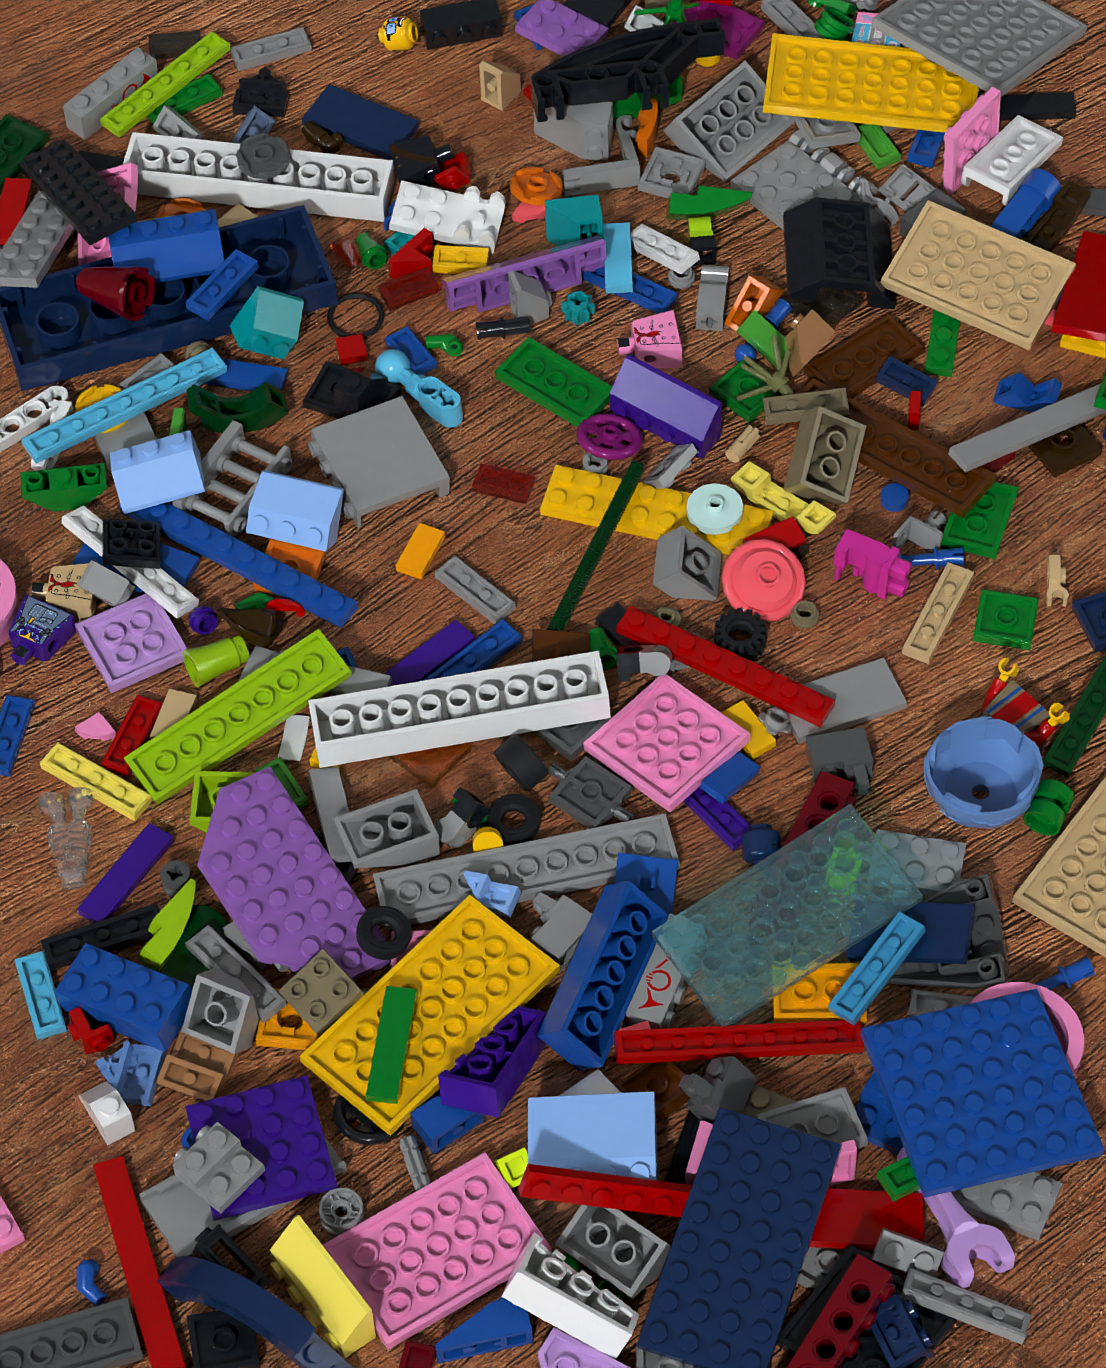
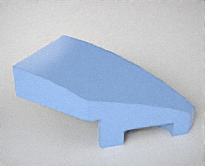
M464 871L463 875L476 900L494 914L511 918L521 895L519 887L491 882L488 874Z

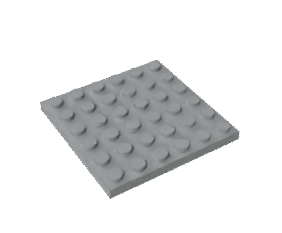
M898 0L876 15L871 27L877 29L882 34L893 38L905 47L916 51L926 59L932 60L986 92L991 87L1000 90L1001 97L1083 37L1088 27L1042 0Z

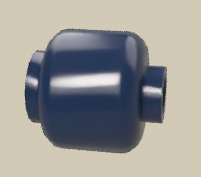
M769 824L749 826L748 831L741 838L744 861L754 865L756 870L771 869L772 864L775 863L781 851L779 832L772 829V825Z

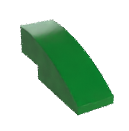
M701 185L698 186L695 195L671 192L668 197L666 219L688 220L691 217L718 216L747 204L752 198V192Z

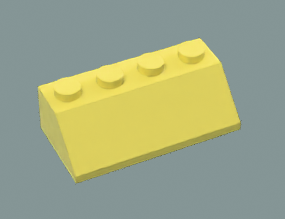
M298 1215L291 1221L270 1249L272 1263L269 1264V1267L279 1281L284 1279L288 1284L287 1291L296 1304L301 1302L307 1309L305 1314L312 1326L315 1328L319 1326L325 1333L323 1335L325 1342L334 1351L338 1350L345 1359L376 1338L372 1309L300 1215Z

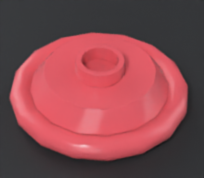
M769 539L750 540L736 547L726 559L722 572L724 594L735 610L742 608V613H746L747 609L752 610V616L757 612L760 615V620L764 619L765 622L778 621L789 615L792 608L802 601L806 587L804 568L796 554L785 545Z

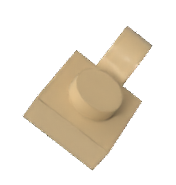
M1049 555L1046 604L1051 606L1052 598L1059 597L1062 599V606L1066 607L1069 594L1061 586V584L1066 582V567L1061 566V555Z

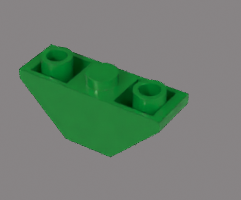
M105 463L20 472L22 498L54 512L74 510L83 505L86 506L107 489Z

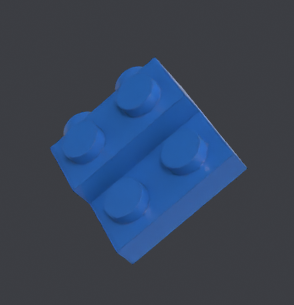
M874 1071L860 1094V1101L855 1110L866 1133L868 1142L898 1156L899 1151L904 1146Z

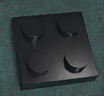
M220 1310L187 1316L194 1368H260L256 1335L253 1329Z

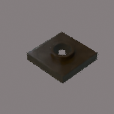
M1081 423L1028 445L1054 478L1100 456L1102 448ZM1060 435H1066L1072 443L1067 446H1060L1053 440L1060 438Z

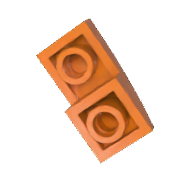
M655 98L650 100L653 105L652 109L642 110L641 108L638 115L640 129L637 132L635 141L638 143V154L644 157L649 156L657 137L658 104Z

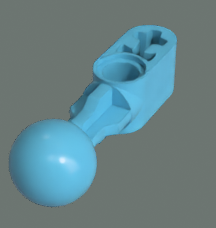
M389 349L378 356L375 362L376 373L388 377V382L403 384L406 392L419 401L420 408L426 414L445 427L451 428L461 424L463 421L461 398L457 392L436 377L415 374L410 370L409 359L399 350Z

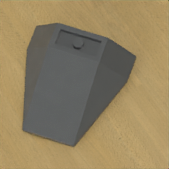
M989 874L957 881L920 902L974 905L976 910L967 964L902 962L886 984L980 989L1007 981L1010 969L1002 918Z

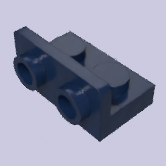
M895 1294L886 1303L882 1302L879 1304L875 1311L878 1313V1316L871 1329L891 1368H904L923 1356L929 1359L935 1356L931 1348L934 1345L933 1338L925 1327L921 1328L917 1320L920 1317V1313L911 1299L907 1301L898 1294Z

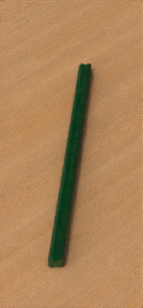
M635 460L630 462L631 464L627 468L628 470H626L624 478L619 484L617 492H615L609 504L610 506H608L546 630L563 631L566 629L567 621H570V615H573L571 612H574L573 609H576V604H578L579 598H581L580 595H583L582 592H584L585 587H587L586 584L590 581V575H593L592 573L596 569L595 567H597L596 564H598L597 561H600L599 558L603 555V550L607 547L606 544L610 541V536L613 535V530L617 527V522L620 521V516L624 513V508L628 505L627 502L631 499V494L635 491L637 483H639L638 480H640L641 475L645 471L643 469L645 465L642 462L638 463Z

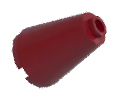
M142 266L87 267L76 278V285L80 294L130 321H138L146 315L142 312L146 306L151 307L155 294L154 277L148 274L147 271H150L148 268Z

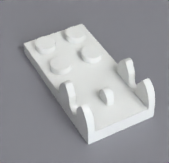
M1017 115L964 165L961 182L968 187L973 179L1003 195L1002 203L1007 206L1014 197L1015 192H1018V187L1033 169H1038L1062 146L1063 137Z
M401 180L389 230L416 235L423 228H426L432 232L433 240L463 247L489 248V253H494L505 212L506 200L503 194L498 191L491 194L489 200L482 199L480 197L481 192L476 186L467 188L463 195Z

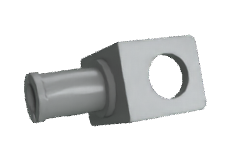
M937 510L932 511L924 522L910 516L894 533L892 546L900 549L909 540L934 553V547H938V550L941 547L943 533L939 529L946 523L943 513H940L934 519L938 514Z

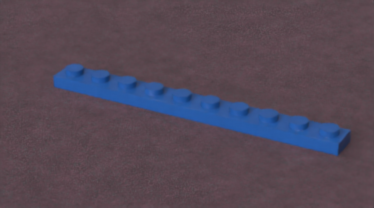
M167 502L125 514L138 522L150 521L152 523H160V533L284 599L296 601L305 610L340 628L358 609L357 601ZM120 504V505H119V508H120L121 513H123L122 507H121V504Z

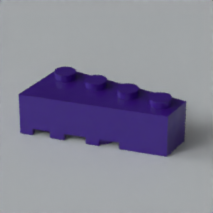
M521 1006L511 1011L493 1027L494 1032L490 1036L482 1037L475 1043V1049L468 1055L462 1054L455 1060L456 1066L450 1071L445 1069L438 1075L441 1104L499 1118L547 1045L537 1036L547 1013Z

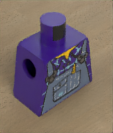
M26 595L9 628V637L14 648L10 655L12 660L19 665H25L31 656L41 661H48L77 632L73 615Z

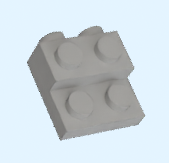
M216 1122L212 1127L204 1126L196 1136L197 1142L189 1149L183 1147L176 1153L173 1169L175 1177L221 1214L265 1171L263 1163L241 1146V1142L236 1136Z

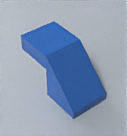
M1019 372L999 381L993 402L997 405L1035 412L1057 402L1062 384L1056 378L1034 386Z

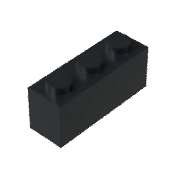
M471 0L419 10L420 26L427 50L503 36L502 17L496 0Z

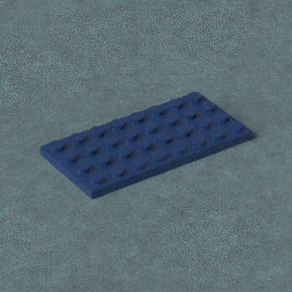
M719 1107L637 1347L698 1368H769L842 1150V1144Z

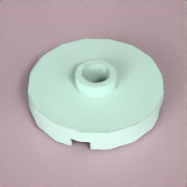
M707 484L694 490L688 497L686 513L689 522L698 527L699 531L718 535L731 531L733 526L740 523L743 515V503L740 495L734 489L723 484Z

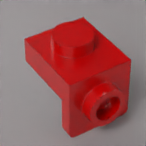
M460 152L454 155L455 158L441 163L443 172L434 176L435 182L447 191L451 192L471 182L469 158L464 152Z
M80 1007L68 1011L71 1023L67 1025L68 1031L74 1042L80 1041L86 1055L93 1052H101L114 1043L112 1029L109 1024L91 1030Z

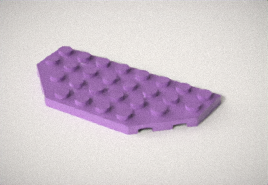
M271 767L220 788L197 866L258 960L270 965L274 962L288 966L290 971L298 973L324 949L353 980L390 964L391 959L380 960L366 954L359 946L356 938V928L359 919L366 910ZM374 926L372 929L374 937L379 941L387 942L377 926Z

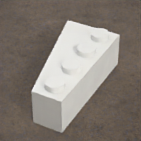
M534 1232L518 1256L501 1297L561 1329L570 1336L616 1359L632 1336L639 1314L608 1289L599 1290L594 1286L591 1280L592 1277L583 1270L578 1273L564 1262L566 1256L557 1249L552 1253L541 1244L543 1238Z

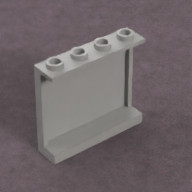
M403 396L311 429V441L308 442L309 450L313 457H318L321 472L325 478L329 477L331 486L344 489L343 510L348 519L352 518L357 528L361 527V516L433 489H435L439 498L449 494L450 477Z

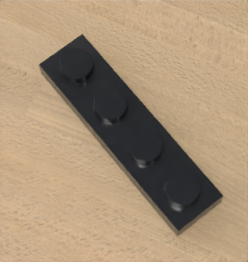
M155 903L41 940L50 971L71 965L85 943L111 952L153 938L154 935L148 929L154 917L160 912L158 904Z

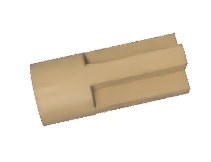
M748 425L725 451L726 457L731 462L738 463L760 437L758 434L759 430Z

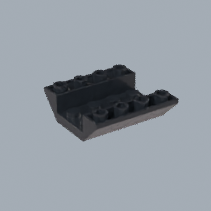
M815 197L783 213L788 299L815 301L819 287L867 292L868 307L895 309V292L886 289L881 284V278L892 262L889 223L870 203Z

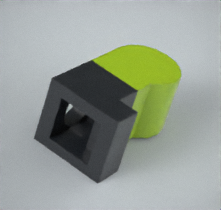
M710 216L688 218L690 248L697 252H710L707 257H699L700 260L692 266L716 264V243Z

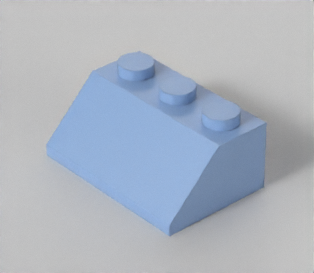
M191 430L110 452L111 471L124 514L205 492L201 455Z
M263 470L249 505L246 533L327 551L337 542L344 489Z

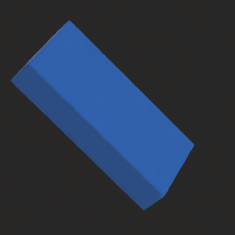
M408 326L385 337V344L389 349L399 350L407 356L410 362V370L415 374H425L437 368V361Z
M738 751L732 758L702 780L700 788L724 804L759 774L761 767Z

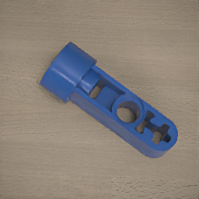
M1033 169L1018 187V192L990 227L1018 239L1021 236L1025 237L1042 214L1053 205V198L1062 189L1059 181L1045 170Z

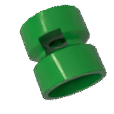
M1045 779L1040 781L1031 806L1024 814L1025 824L1041 835L1055 836L1058 834L1064 823L1065 815L1068 814L1074 801L1073 791L1057 780Z

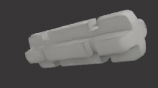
M413 1135L402 1137L399 1143L416 1192L430 1184L431 1181L429 1175H427L416 1138Z

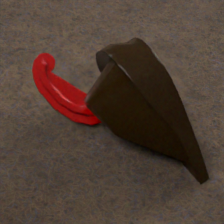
M276 598L270 600L264 609L241 610L219 608L217 612L242 638L253 645L268 647L277 639L282 631V621L275 615V612L296 611L297 616L303 617L305 609L296 601Z

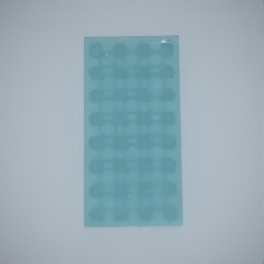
M849 804L654 929L652 937L718 1025L724 1028L733 1025L892 921L899 911L904 913L921 902L923 894L855 808Z

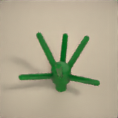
M671 0L667 3L666 7L635 10L634 14L665 13L662 18L665 21L664 25L670 24L671 21L677 23L687 22L684 10L698 7L699 2L683 4L682 0Z

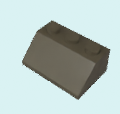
M821 406L802 412L783 490L806 500L848 504L866 425Z

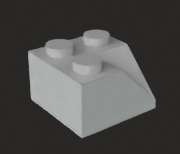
M216 969L197 974L181 1032L233 1054L251 1048L259 1021L254 997L240 979Z

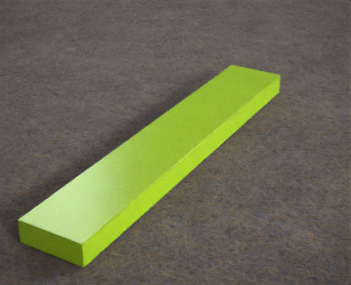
M211 31L101 117V125L120 138L231 50L230 43Z

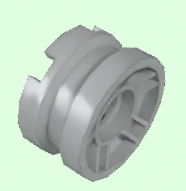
M336 1188L330 1190L322 1197L319 1203L320 1222L323 1230L325 1229L329 1236L335 1238L364 1221L365 1215L362 1200L351 1189ZM341 1210H344L346 1214L343 1217L338 1216Z

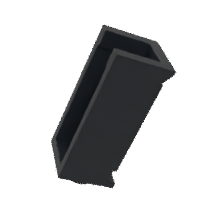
M220 1224L213 1230L207 1227L194 1239L197 1244L192 1253L197 1258L229 1269L210 1249L219 1241L252 1277L250 1281L265 1290L268 1288L272 1280L258 1268L221 1228Z

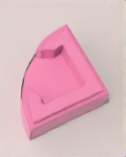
M100 712L75 726L76 733L87 740L90 738L107 741L113 739L116 735L115 730Z

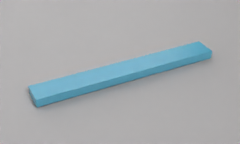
M212 347L23 437L22 445L37 464L187 392V389L193 384L199 386L227 373V365Z

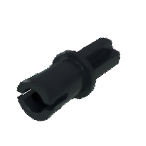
M500 317V320L476 322L477 330L488 329L486 331H477V338L480 340L502 336L505 339L509 335L530 333L531 322L529 317L503 319V317Z

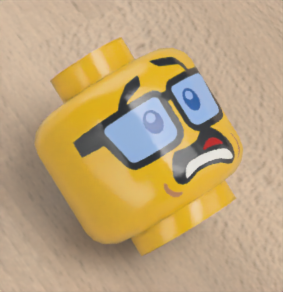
M407 16L389 17L385 19L382 27L379 28L378 36L380 42L384 43L389 51L410 50L418 41L419 31L417 24L412 22Z

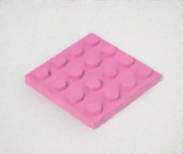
M665 674L655 679L583 743L584 750L668 812H672L701 785L702 780L732 758L750 741V733Z

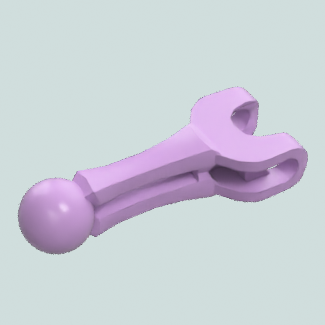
M904 1147L899 1151L897 1161L907 1157ZM951 1192L924 1198L935 1215L947 1243L941 1261V1268L951 1284L964 1289L970 1286L974 1277V1269L970 1259L978 1258L984 1260L998 1273L1008 1271L1014 1267V1252L1001 1230L991 1225L977 1223L964 1210Z

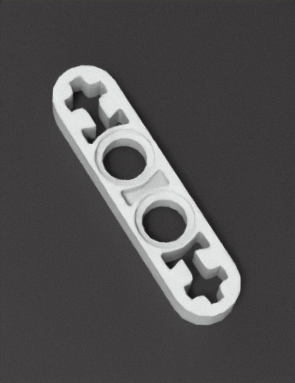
M59 385L49 387L0 419V453L49 422L52 412L58 409L61 400L70 402L67 389ZM32 410H40L42 412L40 416L35 418L27 416ZM11 424L19 426V429L14 432H7L5 430Z

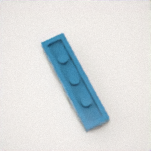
M899 911L828 1004L829 1011L855 1026L926 932L924 925Z

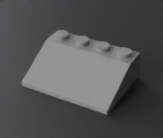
M744 61L677 116L663 131L684 154L705 159V168L725 182L795 123L790 115L763 113L766 84L750 65Z

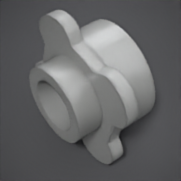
M770 708L767 714L760 713L758 716L759 721L764 723L766 731L771 735H776L780 732L788 734L792 729L788 724L790 720L789 715L780 708Z

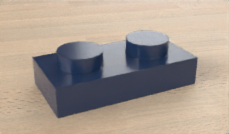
M892 356L888 357L875 380L877 383L908 399L911 391H921V406L923 407L938 384L937 380Z

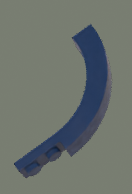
M178 1256L174 1258L156 1281L179 1302L192 1301L205 1304L244 1323L280 1349L300 1368H353L314 1333L316 1331L314 1326L291 1307L249 1279L221 1265L201 1258Z

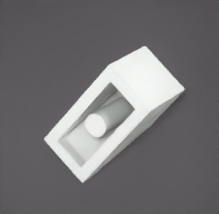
M107 1081L79 1095V1099L107 1146L135 1132L131 1112L117 1089Z

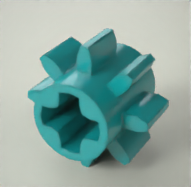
M576 291L571 294L568 293L567 301L561 302V312L565 315V321L570 320L573 324L579 325L590 322V314H595V304L592 303L591 295L587 296L584 292Z

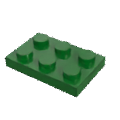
M995 482L964 518L950 512L943 532L941 546L952 549L963 547L964 552L996 560L1019 487Z

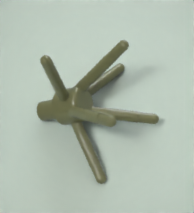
M775 335L771 339L777 371L771 375L751 358L744 356V361L750 366L743 363L741 368L765 381L767 385L738 395L736 397L738 401L769 390H773L774 393L779 391L782 396L795 394L787 385L790 380L785 376L791 352L786 351L783 362H781L778 341Z

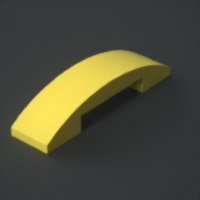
M750 461L731 477V482L757 507L774 511L773 518L780 522L793 516L802 532L819 534L836 518V513L815 500L808 504L795 495L784 491L783 488L771 481L770 473Z

